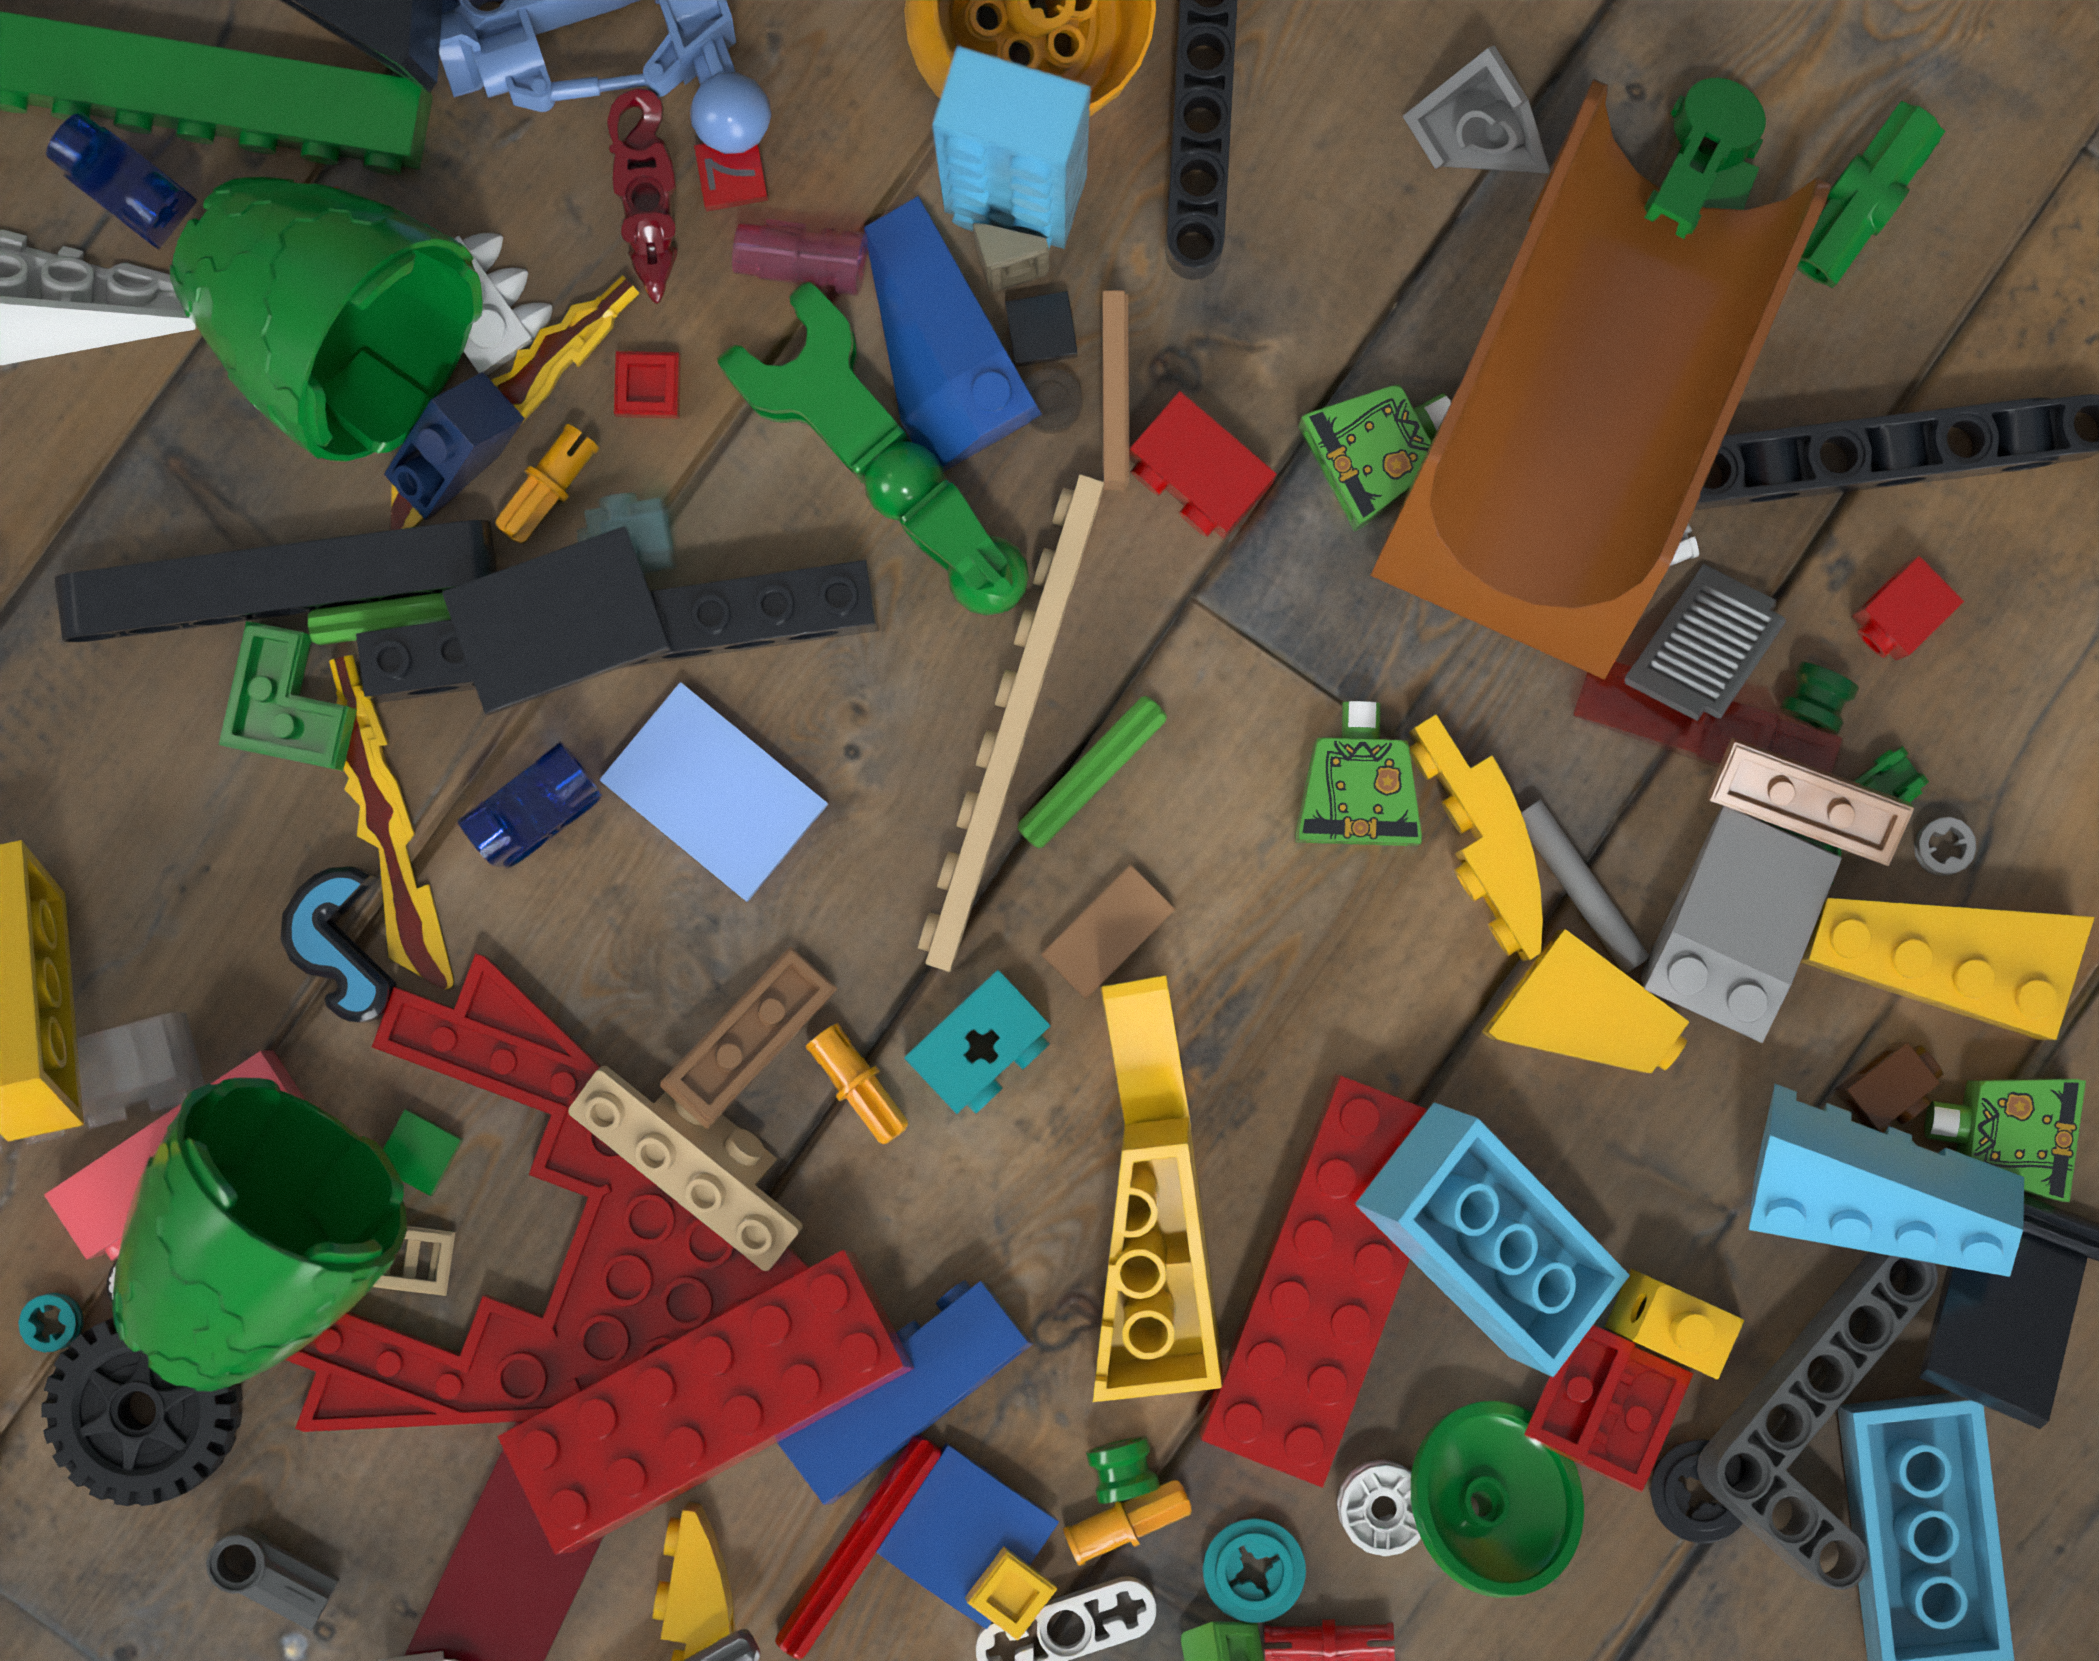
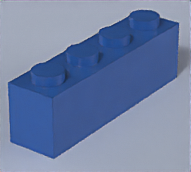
M966 1280L960 1282L935 1303L941 1312L922 1328L914 1320L896 1332L914 1369L777 1442L824 1505L835 1503L904 1448L912 1437L924 1432L1034 1344L987 1283L979 1281L971 1287Z

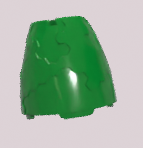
M275 177L236 178L214 188L213 192L204 199L203 208L207 210L200 220L196 218L188 220L177 241L172 265H170V281L186 316L191 318L228 372L227 377L273 425L317 459L323 458L347 462L369 456L374 452L388 453L402 445L431 399L439 395L451 377L465 349L473 323L477 322L482 316L481 282L472 263L473 256L463 244L430 225L420 222L390 205L339 188L322 184L296 183L294 179Z
M231 1078L214 1085L209 1082L190 1091L181 1104L178 1115L168 1126L167 1133L152 1157H149L129 1206L115 1267L113 1288V1319L120 1340H123L132 1351L137 1352L141 1349L148 1356V1367L160 1375L161 1379L176 1386L183 1385L194 1388L196 1391H214L241 1383L297 1353L351 1310L394 1262L395 1255L400 1250L407 1233L406 1207L403 1202L404 1185L398 1172L376 1141L365 1136L359 1137L336 1117L304 1099L281 1091L279 1085L273 1080Z

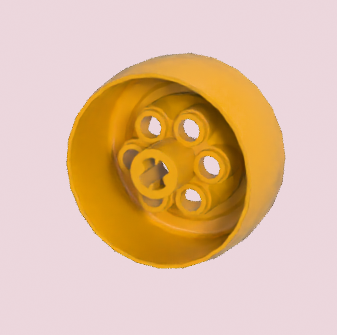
M906 0L904 12L907 39L918 70L939 99H941L957 46L1012 63L1009 57V48L1012 43L1017 42L1025 45L1030 52V61L1025 67L1090 87V117L1115 99L1138 71L1152 39L1156 0H1045L1048 10L1046 18L1041 8L1031 9L1029 0ZM980 6H989L997 14L998 24L995 29L985 30L979 26L976 20V12ZM1058 33H1066L1071 37V49L1067 57L1058 54L1054 48V38Z

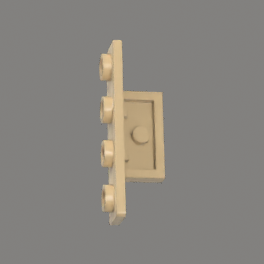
M601 1066L594 1073L568 1110L570 1116L761 1270L769 1271L802 1230V1223L756 1186L773 1166L777 1158L764 1148L761 1141L754 1134L740 1129L723 1114L706 1129L666 1092L655 1103H652L607 1066Z

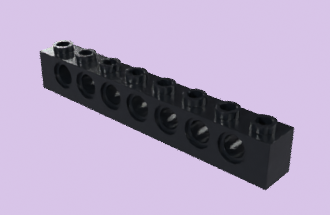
M866 560L651 591L671 650L621 668L879 631L869 565ZM452 620L356 633L364 697L376 703L476 689Z

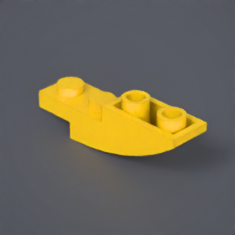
M1434 715L1409 732L1415 742L1409 746L1412 760L1425 779L1429 780L1436 775L1449 796L1441 803L1455 828L1460 834L1470 830L1476 839L1455 853L1462 864L1454 869L1455 875L1473 902L1483 898L1496 918L1488 923L1489 929L1505 954L1510 956L1517 952L1522 961L1531 960L1541 953L1543 917L1541 889L1535 855L1523 816L1511 788L1494 757L1490 756L1470 769L1438 716Z
M693 1502L686 1504L682 1510L681 1518L671 1516L669 1519L663 1554L674 1557L670 1582L659 1581L653 1608V1619L663 1621L660 1639L686 1643L685 1650H673L671 1661H684L736 1631L733 1597L726 1565L715 1532L702 1505Z

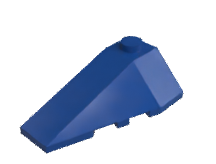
M919 196L865 226L864 232L900 420L912 443L923 445L934 453L943 467V472L1041 417V411Z

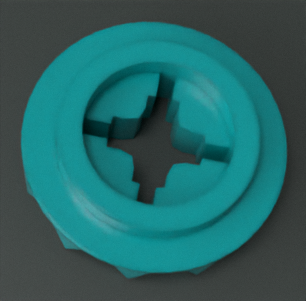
M1255 1517L1227 1524L1209 1542L1202 1568L1207 1592L1215 1605L1228 1616L1251 1623L1269 1621L1287 1612L1299 1598L1306 1578L1305 1559L1295 1538L1280 1524ZM1244 1545L1248 1553L1251 1552L1257 1560L1263 1559L1266 1556L1271 1558L1276 1554L1279 1555L1264 1570L1267 1579L1266 1585L1270 1592L1265 1594L1261 1586H1256L1255 1582L1251 1579H1246L1242 1582L1238 1580L1231 1585L1229 1584L1231 1580L1237 1578L1236 1574L1243 1569L1242 1554L1239 1547Z

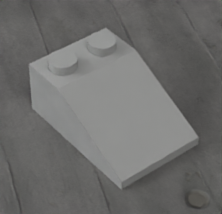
M1722 805L1649 954L1650 957L1640 973L1644 989L1763 1043L1791 987L1841 862V856L1751 815Z

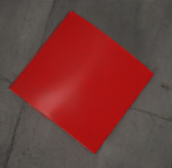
M1592 1325L1555 1376L1549 1377L1524 1436L1584 1467L1642 1493L1694 1373L1634 1347L1635 1343Z

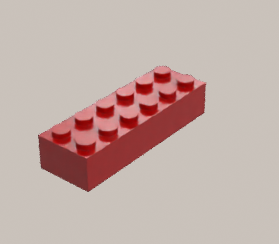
M1335 1074L1222 1369V1388L1214 1390L1198 1431L1201 1441L1323 1488L1410 1260L1355 1203L1428 1109Z
M843 1249L497 1437L555 1555L573 1553L914 1369V1366L856 1254Z

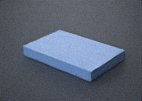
M681 682L599 779L746 902L752 898L829 805Z

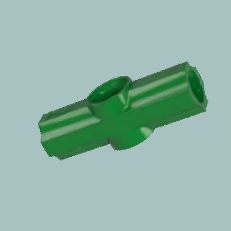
M1902 100L1899 102L1862 155L1859 153L1855 155L1829 190L1826 199L1827 204L1819 216L1797 265L1801 273L1814 282L1824 284L1830 288L1837 285L1872 234L1877 236L1899 208L1910 191L1906 186L1916 172L1925 164L1946 132L1933 115L1920 106H1914Z

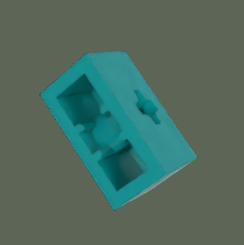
M997 970L911 1050L904 1059L956 1114L966 1105L976 1114L1003 1089L1001 1084L995 1079L1013 1061L1023 1070L1050 1045L1042 1034L1051 1025L1010 981ZM975 1029L977 1033L984 1035L992 1029L1000 1037L993 1046L995 1052L999 1055L994 1062L990 1063L982 1057L972 1063L965 1055L972 1046L966 1038L971 1031Z

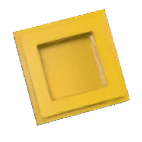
M1003 1546L965 1596V1600L982 1615L1016 1640H1019L1056 1592L1057 1587L1052 1581Z

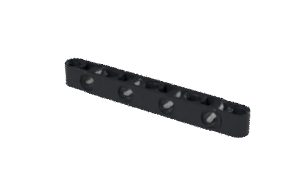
M2087 394L2054 399L2047 397L2028 398L1725 435L1714 459V462L1721 470L1722 482L1719 488L1716 489L1702 487L1694 511L2015 472L2090 458L2099 453V395ZM2077 413H2085L2096 422L2098 436L2095 442H2087L2076 433L2074 418ZM1950 428H1959L1970 436L1973 448L1969 458L1959 457L1949 449L1947 433ZM1823 444H1835L1845 452L1847 468L1844 473H1833L1822 464L1820 449Z

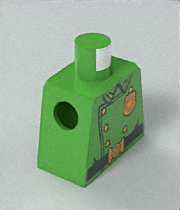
M1398 384L1310 412L1301 418L1298 428L1354 532L1363 528L1407 494L1451 403L1444 393L1413 408L1404 390Z
M1364 701L1342 702L1341 738H1317L1314 741L1295 832V843L1417 846L1421 844L1422 833L1408 741L1380 739L1381 703Z
M2067 1078L1968 1080L1965 1086L1963 1105L1931 1101L1925 1116L1926 1139L1957 1143L1956 1152L2023 1176L2024 1192L2042 1198L2070 1202L2086 1080Z

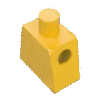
M1630 1268L1628 1272L1630 1276L1623 1284L1604 1327L1718 1380L1744 1319ZM1647 1297L1644 1310L1641 1316L1636 1321V1316L1639 1307L1643 1300Z

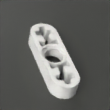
M1124 1576L1049 1600L1035 1618L1037 1620L1038 1640L1046 1654L1034 1656V1645L1031 1643L1015 1650V1661H1068L1144 1635L1151 1628L1156 1617V1603L1151 1589L1140 1579ZM1123 1591H1128L1132 1600H1144L1146 1606L1137 1610V1622L1126 1625L1125 1619L1122 1616H1113L1103 1620V1626L1108 1633L1095 1636L1094 1617L1085 1602L1098 1599L1100 1613L1117 1606L1116 1594ZM1070 1610L1077 1613L1083 1619L1085 1631L1077 1643L1069 1646L1059 1645L1048 1635V1621L1058 1611ZM991 1622L987 1629L982 1627L978 1634L976 1642L977 1661H1003L1000 1655L990 1657L987 1653V1649L995 1645V1634L1004 1631L993 1622ZM1029 1629L1024 1632L1021 1638L1029 1636ZM1006 1632L1009 1640H1016Z

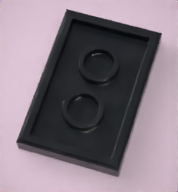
M626 526L442 591L486 715L500 712L671 650Z
M2023 1232L2010 1277L1947 1266L1919 1378L2037 1429H2041L2050 1420L2088 1257Z

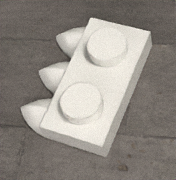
M481 233L463 240L460 236H457L455 240L463 244L474 258L472 263L481 282L483 300L482 316L472 325L464 353L479 373L483 372L488 376L515 357L519 349H526L533 344L539 330L548 327L553 307L547 303H529L514 309L510 308L522 294L527 282L528 272L526 269L505 268L496 270L488 275L486 274L500 254L503 243L501 234Z

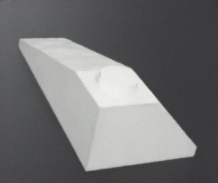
M0 230V365L194 330L195 324L190 317L186 316L175 294L169 274L129 263L117 264L108 269L83 261L84 251L63 246L57 255L27 247V236Z

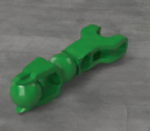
M803 282L789 297L790 304L795 309L797 318L807 329L806 346L797 359L783 366L765 365L750 355L743 346L733 345L717 357L718 365L724 375L761 418L778 423L800 422L807 424L813 429L861 483H864L866 496L873 508L886 518L899 521L911 541L948 572L949 588L959 604L970 612L985 616L1009 611L1024 595L1029 580L1028 565L1022 552L1008 539L986 533L957 487L952 482H949L948 479L944 480L943 467L936 455L923 445L909 442L904 430L858 380L854 372L858 359L857 344L849 322L816 286L810 282Z

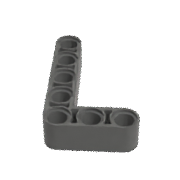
M1869 1252L1704 1447L1698 1458L1697 1472L1699 1480L1706 1490L1795 1572L1810 1582L1831 1589L1845 1590L1852 1588L1863 1579L1867 1571L1869 1558L1862 1541L1795 1480L1786 1469L1932 1296L1938 1279L1935 1263ZM1900 1259L1905 1264L1908 1274L1905 1285L1897 1292L1891 1285L1889 1275L1892 1265ZM1860 1307L1866 1314L1867 1328L1863 1336L1855 1340L1850 1334L1849 1318L1853 1311ZM1817 1356H1821L1827 1368L1826 1378L1818 1388L1814 1389L1808 1380V1367L1812 1360ZM1780 1404L1785 1411L1786 1424L1783 1431L1778 1436L1772 1438L1766 1426L1767 1416L1771 1409ZM1740 1454L1744 1459L1745 1474L1737 1485L1730 1487L1725 1477V1466L1730 1458ZM1787 1497L1792 1507L1791 1519L1785 1527L1777 1530L1772 1519L1773 1509L1777 1502ZM1834 1541L1839 1552L1838 1561L1834 1568L1824 1573L1819 1562L1820 1553L1825 1545Z

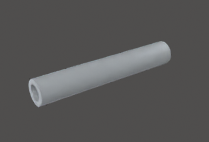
M1538 800L1523 810L1521 814L1531 842L1620 970L1626 974L1646 961L1650 955L1542 800Z

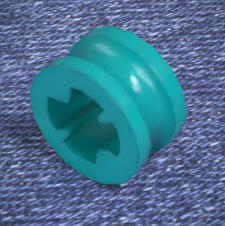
M58 1292L44 1294L29 1301L22 1309L18 1321L19 1332L24 1342L34 1350L44 1353L58 1351L71 1345L70 1343L81 1334L84 1325L83 1312L79 1304L69 1295ZM53 1306H56L61 1310L58 1321L65 1325L66 1328L63 1334L57 1332L49 1336L50 1339H47L42 1335L45 1325L37 1319L38 1312L40 1310L42 1313L52 1311Z

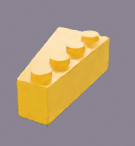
M1826 898L1800 963L2036 1040H2056L2095 917Z
M1189 1117L1126 1124L1124 1126L1093 1402L1222 1388V1353Z

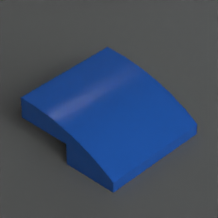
M946 1442L941 1449L939 1460L876 1553L941 1600L987 1629L992 1621L966 1602L965 1596L1003 1546L1031 1565L1059 1521L1055 1515L1002 1482L997 1474Z

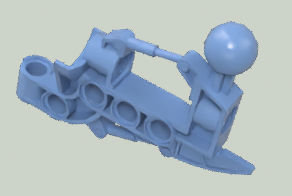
M443 0L439 55L454 98L480 90L484 86L488 98L509 92L514 106L546 112L552 109L555 101L600 96V92L646 86L648 90H652L658 97H662L682 81L686 85L697 76L700 87L693 98L690 108L692 127L708 147L724 154L744 153L757 145L767 131L771 118L770 101L763 89L754 79L736 72L728 49L736 43L732 15L726 0H654L655 4H660L668 35L645 64L643 74L598 79V76L556 82L550 81L535 35L620 9L640 0ZM489 1L503 2L500 7L492 11L478 10L481 5Z

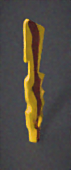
M622 275L601 296L598 295L595 300L571 305L561 323L540 329L530 349H519L517 351L511 372L491 379V382L525 418V421L551 394L561 374L573 362L577 367L583 364L613 329L615 318L618 317L617 315L640 293ZM392 484L391 530L416 527L424 518L400 495Z
M354 655L332 659L329 663L337 690L336 704L357 709L344 765V771L349 777L344 790L360 806L357 836L379 848L388 958L442 989H450L454 985V976L430 884L417 888L407 849V844L414 837L415 831L399 782L387 765L382 746L389 745L374 702L364 697L363 685L360 682Z

